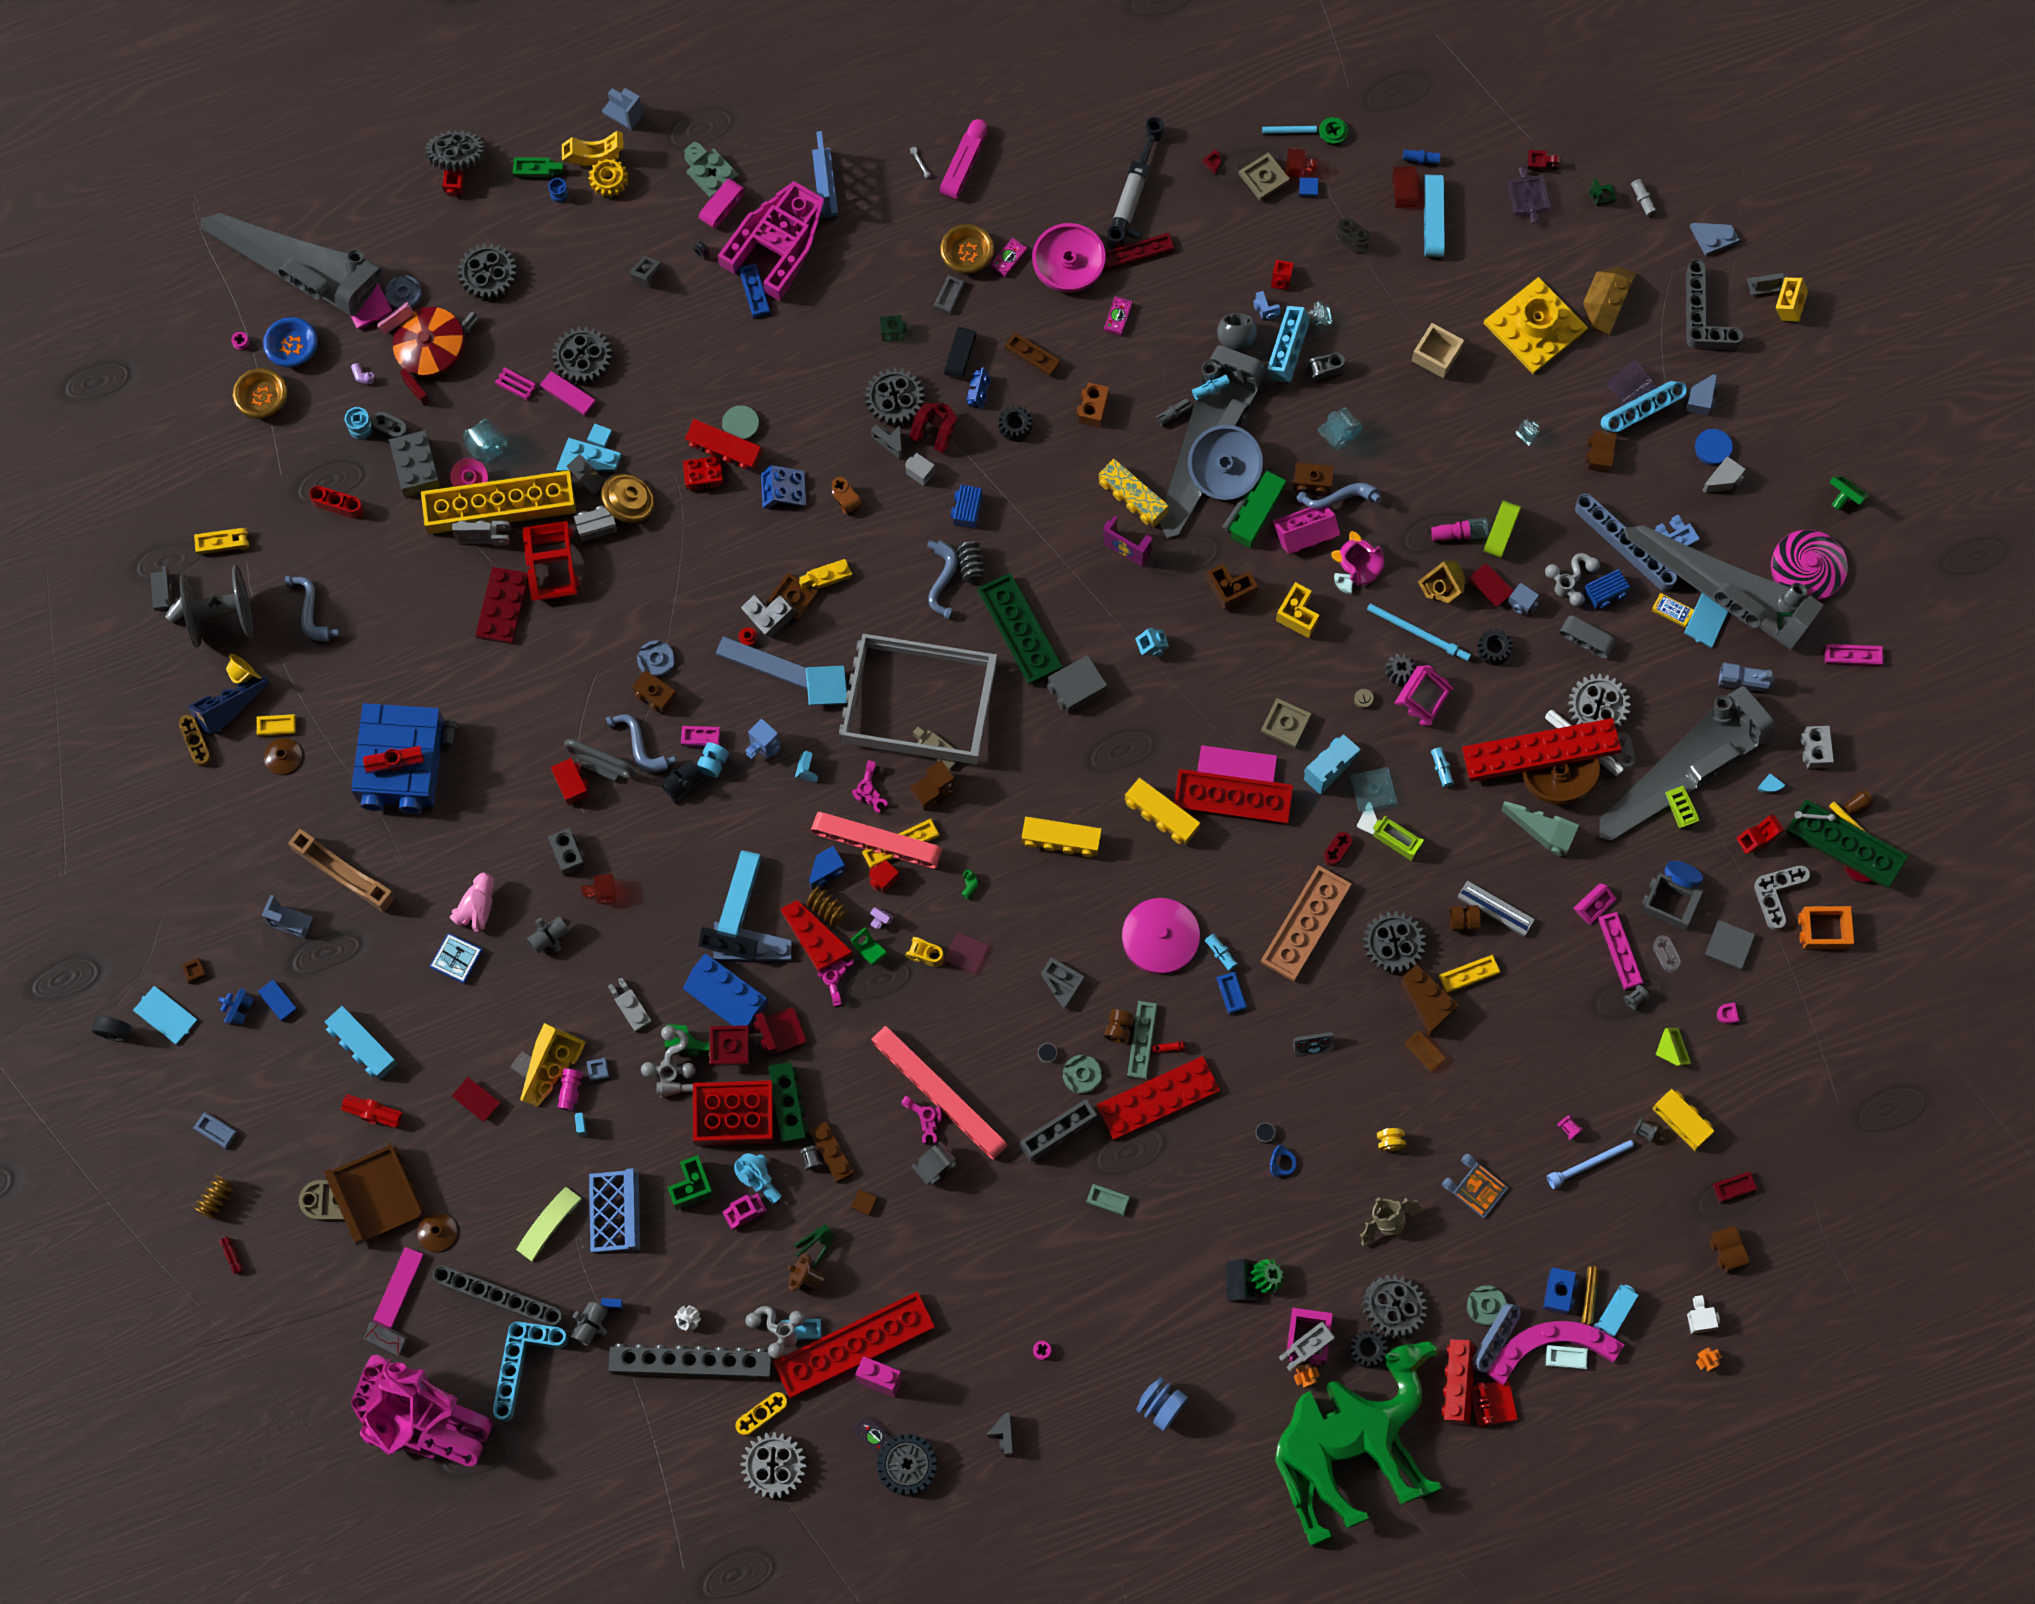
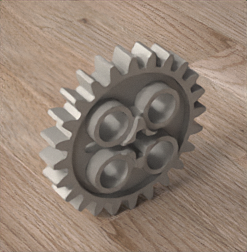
M1591 674L1590 680L1584 677V684L1578 681L1576 684L1578 688L1573 687L1572 692L1574 694L1569 695V698L1573 700L1568 702V706L1573 707L1569 710V713L1575 714L1571 720H1578L1576 725L1604 720L1601 717V713L1606 712L1613 718L1615 726L1620 728L1622 726L1620 721L1625 722L1627 718L1624 715H1629L1630 712L1625 709L1631 706L1630 703L1625 702L1630 698V696H1624L1627 689L1621 690L1622 683L1616 685V678L1609 681V675H1606L1605 679H1602L1601 674L1598 675L1597 679H1595L1593 674ZM1604 689L1605 693L1601 702L1600 710L1598 712L1597 720H1594L1593 717L1597 708V702L1599 700L1601 690ZM1588 690H1595L1597 696L1591 697L1588 694ZM1613 695L1616 701L1609 702L1606 696ZM1589 707L1592 713L1589 715L1585 714L1582 709Z
M773 1432L772 1438H769L768 1434L765 1433V1439L763 1440L760 1436H757L758 1443L750 1441L753 1447H745L748 1455H742L741 1457L746 1462L740 1463L741 1467L746 1468L741 1471L742 1475H747L744 1482H751L748 1488L751 1490L756 1487V1495L762 1491L763 1498L770 1494L771 1499L774 1498L775 1494H778L781 1499L782 1492L789 1495V1488L796 1491L794 1484L802 1483L798 1477L805 1476L801 1469L806 1468V1465L801 1463L806 1460L805 1456H799L803 1452L802 1448L796 1450L798 1442L791 1444V1437L784 1440V1433L777 1438L775 1432ZM776 1448L775 1462L778 1466L774 1468L775 1482L772 1484V1470L768 1465L772 1464V1449ZM763 1450L769 1452V1457L766 1460L758 1458L759 1453ZM780 1452H789V1458L784 1461L778 1458ZM760 1471L768 1472L767 1479L759 1480L757 1478ZM781 1471L788 1473V1478L785 1481L778 1480V1474Z

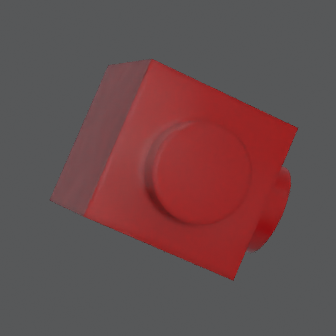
M886 860L879 866L875 865L869 872V884L874 890H880L882 893L887 891L900 878L899 872Z

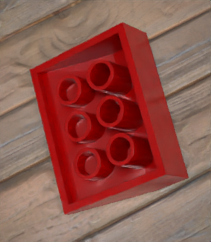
M772 1080L693 1083L694 1145L774 1144Z

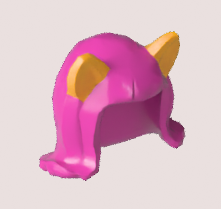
M1353 531L1350 532L1349 541L1342 546L1341 550L1331 553L1334 561L1340 563L1343 569L1351 574L1350 580L1360 586L1370 584L1376 580L1377 576L1381 574L1385 563L1382 548L1377 546L1374 549L1370 543L1362 540L1359 534Z

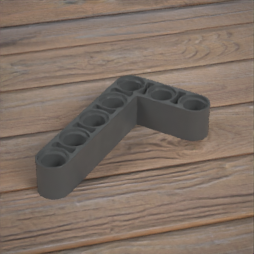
M1698 259L1692 260L1686 271L1687 345L1692 349H1738L1743 339V332L1739 328L1706 326L1705 264ZM1693 302L1698 303L1699 306H1695ZM1692 319H1697L1699 322H1694ZM1711 337H1717L1719 340H1714ZM1730 337L1736 338L1737 341L1731 340Z

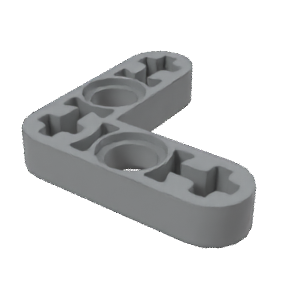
M1796 866L1758 877L1754 889L1770 929L1780 930L1786 922L1777 891L1806 883L1810 872L1805 866ZM1798 871L1801 874L1804 873L1802 879L1800 877H1795L1792 880L1793 882H1791V877L1797 875ZM1777 877H1786L1787 884H1779L1777 882ZM1772 878L1773 884H1769L1766 887V889H1764V887L1759 886L1761 884V881H1763L1764 884H1767L1771 882ZM1766 899H1773L1775 906L1773 908L1767 907L1765 905ZM1774 911H1776V913H1775L1776 919H1778V920L1780 919V920H1781L1780 923H1779V925H1777L1776 922H1774V923L1772 922L1773 919H1774V915H1773V912H1774Z

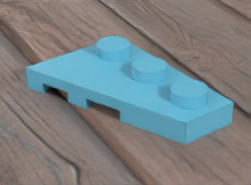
M568 438L556 472L568 471L569 469L566 466L579 454L597 472H616L621 459V453Z

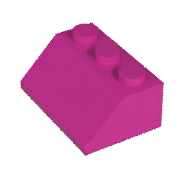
M1309 507L1271 521L1282 548L1288 554L1297 553L1300 549L1306 547H1314L1319 542L1330 541L1340 535L1336 516L1328 507L1322 509Z

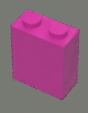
M864 1356L855 1374L857 1383L895 1398L902 1381L901 1371Z

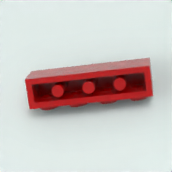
M696 419L692 420L685 436V440L689 443L688 446L697 450L699 447L703 448L705 453L713 457L716 454L722 456V460L730 464L733 461L739 463V467L747 471L750 468L756 469L764 451L761 446Z
M1450 1339V1345L1447 1346L1449 1362L1445 1367L1447 1385L1444 1386L1443 1390L1446 1401L1442 1407V1416L1449 1424L1470 1425L1474 1378L1472 1359L1476 1351V1345L1470 1340Z

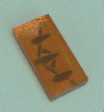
M1420 1030L1404 1043L1430 1072L1446 1059Z

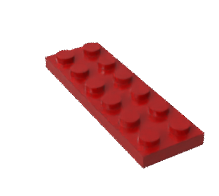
M1179 769L1174 804L1185 809L1288 823L1293 785Z
M1201 1056L1096 1104L1113 1141L1213 1096L1219 1093L1220 1089L1204 1057Z

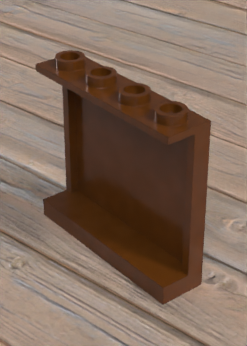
M390 1142L387 1147L334 1170L329 1168L324 1171L326 1180L356 1246L422 1217L421 1211L424 1210L421 1200H416L413 1194L416 1192L412 1181L409 1183L407 1181L406 1175H408V1171L404 1164L400 1165L398 1158L401 1156L397 1147H392Z

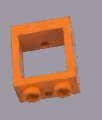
M1851 906L1804 907L1801 913L1798 914V923L1802 925L1800 943H1803V949H1850L1853 946ZM1810 915H1840L1841 939H1812Z

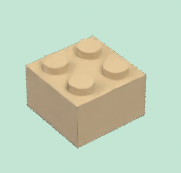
M1431 323L1413 352L1412 362L1444 378L1461 352L1464 340Z

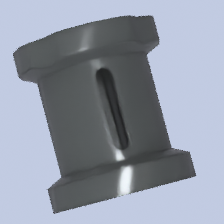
M1637 985L1636 990L1630 995H1625L1623 998L1632 1010H1636L1637 1006L1644 1000H1648L1650 996L1641 985Z
M1640 1118L1632 1133H1638L1650 1142L1658 1126H1652L1643 1121V1118Z
M810 1146L800 1151L801 1155L804 1156L806 1171L818 1169L823 1165L817 1155V1146Z

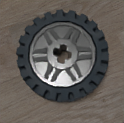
M903 1434L895 1436L883 1445L878 1454V1476L885 1487L896 1494H917L930 1485L936 1474L937 1460L935 1452L928 1442L917 1435ZM907 1459V1462H912L910 1470L902 1468L903 1460Z

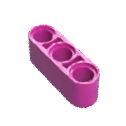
M727 179L699 213V219L712 228H716L742 198L745 188L732 179Z

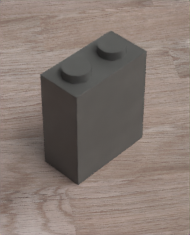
M1088 655L1048 677L1047 687L1052 695L1055 694L1057 696L1059 707L1062 710L1065 709L1068 714L1107 692L1105 681Z

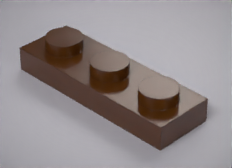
M1016 332L1013 333L1004 345L1005 350L1051 377L1060 364V359Z
M827 1122L809 1130L836 1183L853 1175L854 1172Z

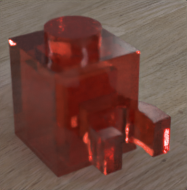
M1288 148L1285 174L1288 177L1303 178L1304 170L1316 172L1318 159H1305L1306 150Z
M612 873L593 876L594 885L581 886L583 897L595 895L597 902L602 905L612 904L613 901H617L615 879Z

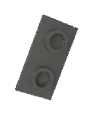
M1778 273L1747 278L1751 295L1781 291L1784 279L1788 277L1787 274Z

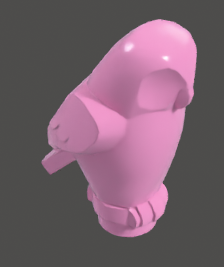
M485 872L480 873L474 878V884L467 890L458 907L452 910L453 914L450 916L451 920L459 927L467 926L472 920L474 932H480L481 929H484L492 906L491 897L494 889V879Z

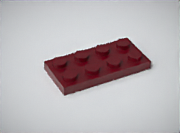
M492 567L475 633L477 639L513 645L529 581L528 573Z

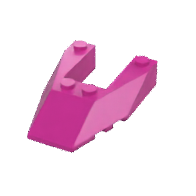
M793 181L776 193L774 198L768 202L765 201L761 204L760 208L746 216L718 254L719 266L735 274L756 244H762L782 256L763 282L765 293L781 301L791 287L809 253L824 198Z

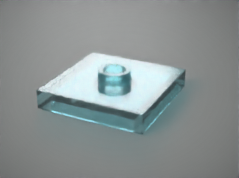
M1388 767L1350 776L1359 812L1397 805Z

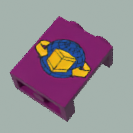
M1114 515L1112 520H1108L1103 527L1104 545L1142 567L1152 553L1153 538L1146 534L1139 546L1116 533L1118 517Z

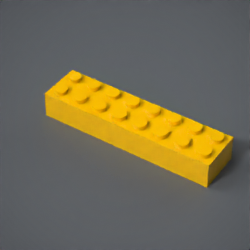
M570 470L421 491L424 524L428 534L452 531V523H458L459 521H467L469 523L486 521L492 525V521H508L511 523L577 513Z

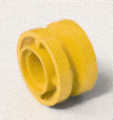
M1388 1128L1378 1132L1377 1139L1382 1141L1378 1144L1379 1150L1392 1152L1405 1148L1406 1141L1401 1139L1405 1136L1404 1130Z

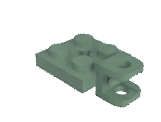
M693 142L685 149L684 158L690 165L687 174L710 199L727 179L734 180L738 177V173L714 148L707 153L699 143ZM709 170H715L716 176H708Z

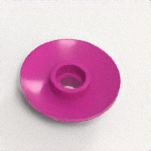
M464 458L454 464L450 473V479L453 487L484 483L488 481V473L480 461L473 458ZM471 472L473 474V477L468 478L466 476V473Z

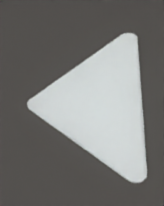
M1368 803L1357 827L1374 834L1373 826L1377 822V818L1371 803Z

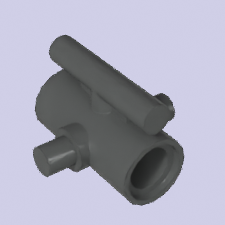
M560 917L555 918L549 923H545L542 918L537 919L535 923L538 926V931L526 938L537 954L548 946L553 948L555 952H559L562 949L559 945V939L570 932L568 927Z
M589 1302L582 1314L578 1311L573 1314L577 1324L569 1337L589 1346L595 1335L606 1336L608 1331L603 1328L601 1323L608 1310L595 1302Z

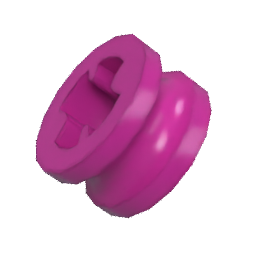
M244 332L233 334L231 341L234 348L245 350L249 346L247 335ZM243 338L244 342L241 341L242 344H238L237 340Z
M1039 1341L1033 1347V1354L1037 1359L1045 1360L1051 1354V1347L1046 1341ZM1042 1345V1348L1044 1346L1047 1347L1046 1355H1042V1353L1039 1355L1037 1353L1039 1346Z

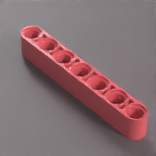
M822 812L816 814L811 828V832L817 836L865 850L872 848L874 849L872 852L879 854L884 850L885 855L892 854L895 855L893 858L933 869L937 867L942 853V848L937 845Z

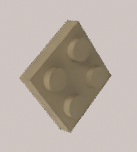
M1269 152L1239 171V175L1259 201L1290 181L1289 177Z
M1276 698L1260 733L1295 748L1311 717V713Z

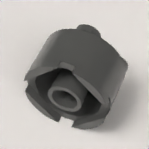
M942 1141L938 1142V1148L934 1145L918 1159V1166L915 1164L911 1166L926 1185L930 1183L933 1186L941 1179L940 1174L943 1171L948 1173L956 1166L955 1156Z

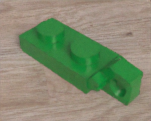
M515 157L513 176L554 177V174H564L565 167L563 163H555V160H550V158Z

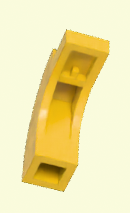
M616 131L607 138L595 142L582 141L572 137L562 144V161L576 165H596L599 160L603 161L606 158L608 160H616L619 158V152L624 146L623 133Z

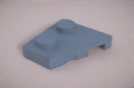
M1692 223L1690 225L1705 256L1739 242V238L1732 225Z

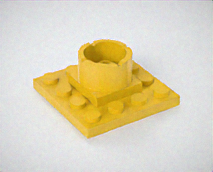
M1539 277L1486 318L1483 323L1532 374L1536 373L1588 331V327Z

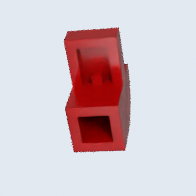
M1775 814L1768 816L1759 825L1745 830L1736 839L1744 852L1749 854L1776 840V837L1784 829Z

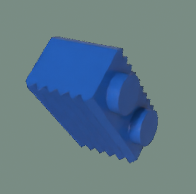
M960 485V490H956L954 501L957 504L956 508L952 507L950 518H953L954 525L976 529L983 497L982 488Z
M1618 569L1587 584L1584 592L1594 609H1604L1611 604V601L1616 599L1620 601L1626 598L1630 586Z

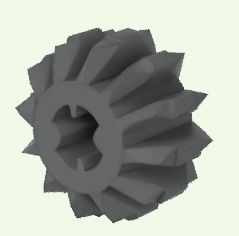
M1397 653L1395 658L1390 657L1389 663L1385 665L1387 669L1385 675L1390 676V682L1396 680L1397 686L1400 682L1405 686L1417 667L1416 663H1412L1413 657L1406 659V653L1403 654V657H1400Z

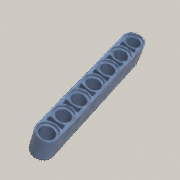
M1582 494L1579 496L1575 506L1576 513L1661 591L1667 592L1672 590L1677 579L1676 574L1629 541L1624 530L1626 527L1591 495ZM1581 503H1586L1589 507H1583ZM1598 515L1602 520H1597L1594 516ZM1608 528H1613L1616 532H1610ZM1625 540L1628 541L1630 544L1624 545L1621 541ZM1635 553H1641L1643 557H1637ZM1649 566H1655L1657 570H1652ZM1663 578L1670 579L1671 583L1664 582Z

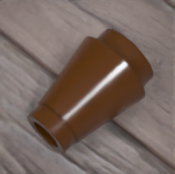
M1864 790L1862 792L1859 791L1843 807L1850 816L1871 807L1874 801L1870 794Z

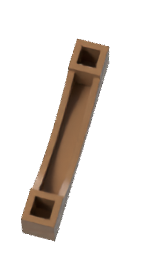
M299 829L289 841L288 845L292 851L384 913L395 899L391 890L341 860L303 830Z

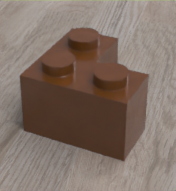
M1224 563L1207 571L1206 581L1224 611L1257 595L1258 585L1250 571L1233 579Z
M942 760L926 769V777L910 786L911 794L923 811L927 808L935 807L939 800L949 798L954 793V777Z

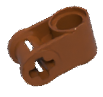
M837 477L832 481L833 496L846 515L862 506L860 498L845 478Z

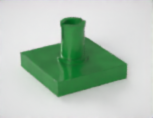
M1841 474L1834 476L1829 482L1841 491L1831 504L1839 511L1842 510L1850 498L1860 505L1865 503L1870 497Z

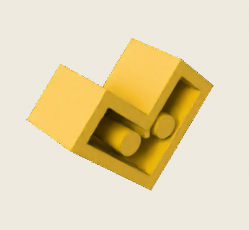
M1295 582L1277 612L1276 621L1309 638L1318 624L1319 614L1305 608L1310 600L1312 591Z

